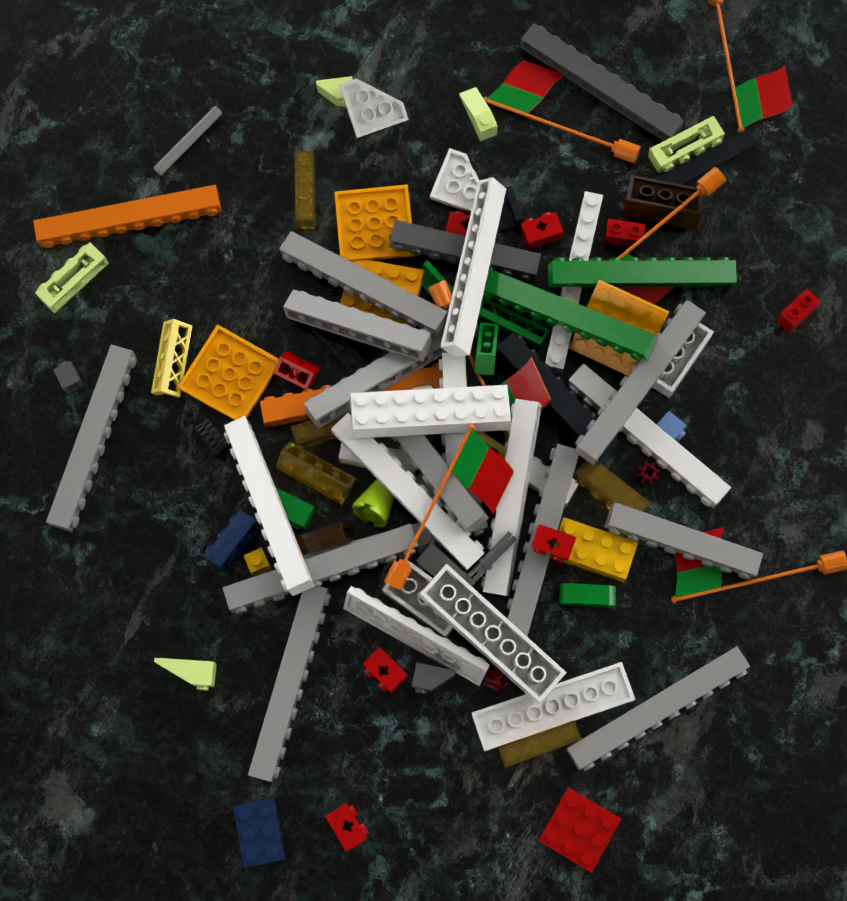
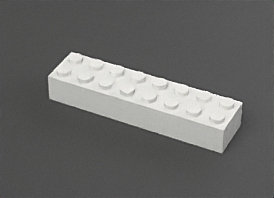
M507 385L351 393L350 396L353 438L464 433L469 428L468 424L475 426V432L509 430L511 423Z
M449 565L443 566L418 594L425 603L534 702L541 703L567 673Z

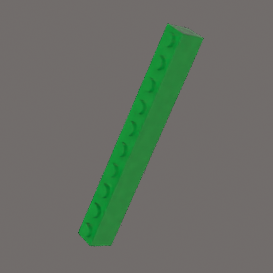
M690 257L682 258V260H675V258H664V260L646 258L645 261H639L638 258H628L627 261H620V258H610L609 261H602V258H591L590 261H583V258H573L572 261H565V258H554L548 264L549 287H596L599 280L614 287L732 286L737 283L736 260H729L727 257L718 258V260H711L709 257L700 258V260H693Z
M492 269L488 270L483 297L487 300L495 299L502 306H512L519 313L527 312L532 318L540 320V318L544 319L551 326L556 327V325H559L566 332H576L586 340H590V338L596 340L597 344L603 347H607V345L613 347V350L620 354L628 353L637 361L642 359L648 362L658 343L653 333Z

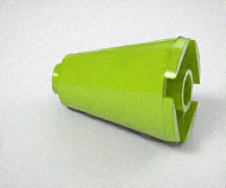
M376 479L353 503V513L363 522L368 524L371 521L375 523V527L383 528L388 522L394 496Z

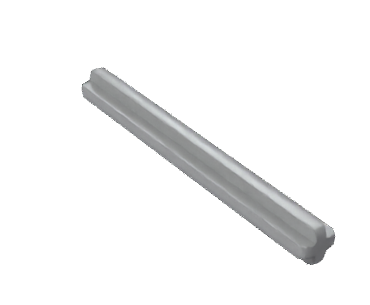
M214 106L154 166V170L159 175H162L222 114L221 110Z

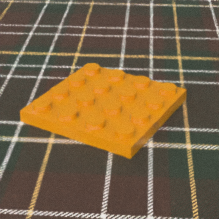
M408 185L334 192L341 257L351 262L363 259L381 260L415 256L409 251H395L392 247H389L394 221L399 220L412 224Z
M365 259L351 261L419 297L425 274L424 270ZM343 290L340 304L350 308L355 307L366 313H373L378 317L389 318L400 324H407L405 320L394 318L386 310L380 311L374 306L375 304L371 302L365 303L359 296L355 294L350 295Z
M601 280L597 282L587 305V308L653 333L655 336L661 331L669 311ZM575 333L569 349L627 376L632 374L630 369L637 361L628 353L620 354L613 350V347L608 345L603 347L597 344L596 340L591 338L586 340L580 337L578 333Z
M217 324L179 383L178 389L234 421L243 416L248 418L275 375L273 372L279 359Z

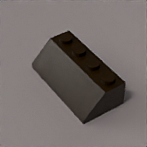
M631 175L623 216L659 223L698 190L692 186ZM697 195L664 224L696 230L701 214L703 195Z

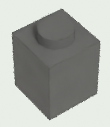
M71 361L62 362L57 368L53 369L62 389L67 394L84 386Z

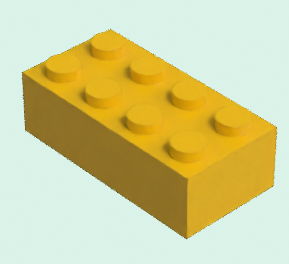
M563 517L559 531L577 537L568 561L564 560V563L624 583L638 542Z

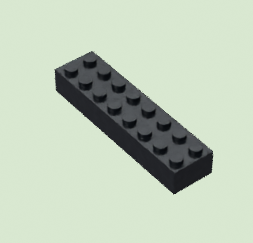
M513 332L496 347V359L511 375H514L532 357L550 396V401L543 409L576 442L581 434L583 436L586 435L588 432L586 428L592 420L596 421L598 418L595 419L590 414L591 410L585 404L582 405L577 400L578 396L572 390L569 391L565 387L564 381L559 376L555 377L547 363H542L539 360L537 352L534 349L530 350L526 346L524 338L520 335L517 336ZM616 436L595 463L597 467L601 466L615 453L619 444Z

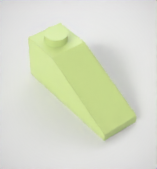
M475 87L459 93L479 140L482 141L497 135L498 125L478 89Z
M166 658L154 659L155 663L193 686H197V690L208 691L209 687L214 688L215 662Z

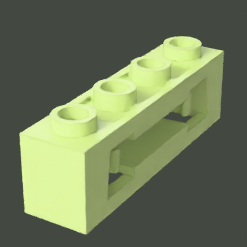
M712 116L650 148L648 157L658 174L668 172L675 165L683 164L690 160L691 157L702 154L706 149L721 144L725 133L715 117ZM700 135L698 141L678 150L676 154L672 156L674 150L695 140L696 136Z
M89 242L79 249L78 254L73 258H69L60 270L55 271L46 283H42L35 294L55 314L109 263L105 256Z

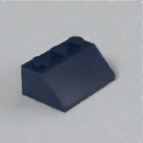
M242 511L232 515L227 528H223L218 533L217 541L214 544H210L205 550V559L223 573L227 572L261 528L253 517Z

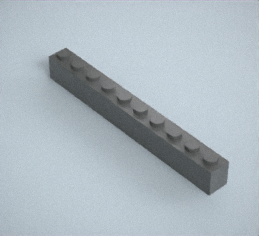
M533 23L521 38L520 48L555 71L564 74L566 78L662 141L677 135L682 128L684 120L678 114L668 111L663 104L656 103L649 95L642 94L636 90L632 84H627L618 75L608 72L603 65L596 64L585 54L582 55L572 45L565 44L558 36L547 32L543 26Z

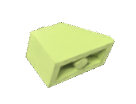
M352 76L316 81L318 93L335 105L346 107L339 84L353 80Z

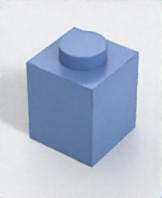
M670 411L657 423L663 431L678 442L686 434L684 430L687 425Z

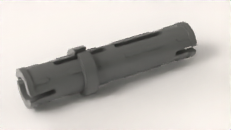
M508 531L483 558L479 559L480 562L467 573L472 577L478 572L472 578L475 582L487 570H491L492 565L517 541L515 536L507 541L512 533Z

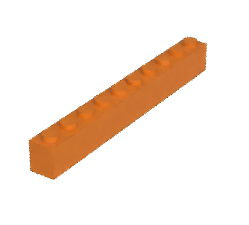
M216 185L33 221L38 244L40 247L51 248L57 244H70L72 241L77 240L87 241L92 237H106L112 233L122 234L128 230H142L148 226L158 227L168 222L178 223L183 219H197L204 215L214 216L222 212L217 187Z
M439 363L433 364L429 368L422 367L384 391L413 390L415 387L432 385V389L440 388L439 378H443V370L439 371ZM331 385L322 386L318 390L305 389L298 394L285 393L283 397L278 398L274 396L264 398L263 401H260L265 426L271 427L310 419L306 413L304 403L310 397L317 396L326 388L331 387Z

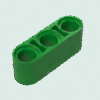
M562 583L559 584V604L613 608L616 607V587Z

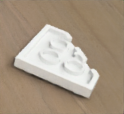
M358 79L339 84L357 138L408 120L404 104L398 99Z
M449 148L430 194V199L471 213L479 179L470 164L467 154Z

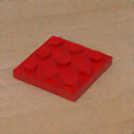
M568 787L538 841L592 873L621 818Z

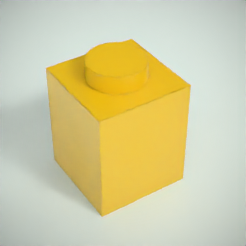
M262 548L244 555L253 577L271 570Z

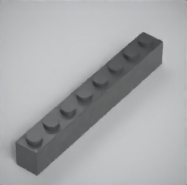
M395 220L389 247H392L395 251H409L416 256L426 255L433 260L443 259L447 260L450 264L460 263L466 236ZM494 243L489 269L509 277H519L523 281H534L541 254Z

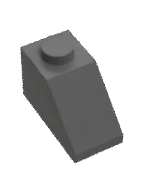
M416 663L412 688H415L417 693L427 694V691L432 692L455 677L456 671Z

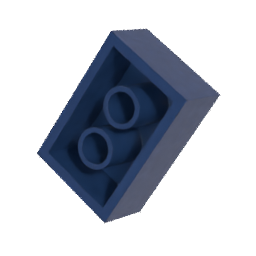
M271 798L233 806L243 868L286 860L276 799Z

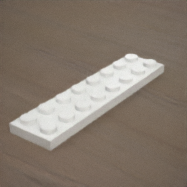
M352 586L348 590L343 609L448 669L455 670L457 674L480 686L490 665L483 658L470 654L464 647L454 645L448 638L440 637L432 629L417 624L413 618L405 617L397 609L389 608L379 599L366 595L363 590Z
M620 662L556 684L541 703L534 702L525 694L472 712L471 714L485 752L635 701V697L623 664Z

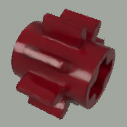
M645 461L644 467L638 466L637 470L641 473H638L636 478L642 480L641 485L645 482L651 486L653 480L658 482L659 477L656 474L660 473V469L656 470L654 467L655 463L648 465L647 461ZM646 470H648V473H652L651 477L648 474L644 475Z
M495 665L493 669H488L484 676V680L487 683L486 687L495 691H499L500 687L505 688L509 682V678Z

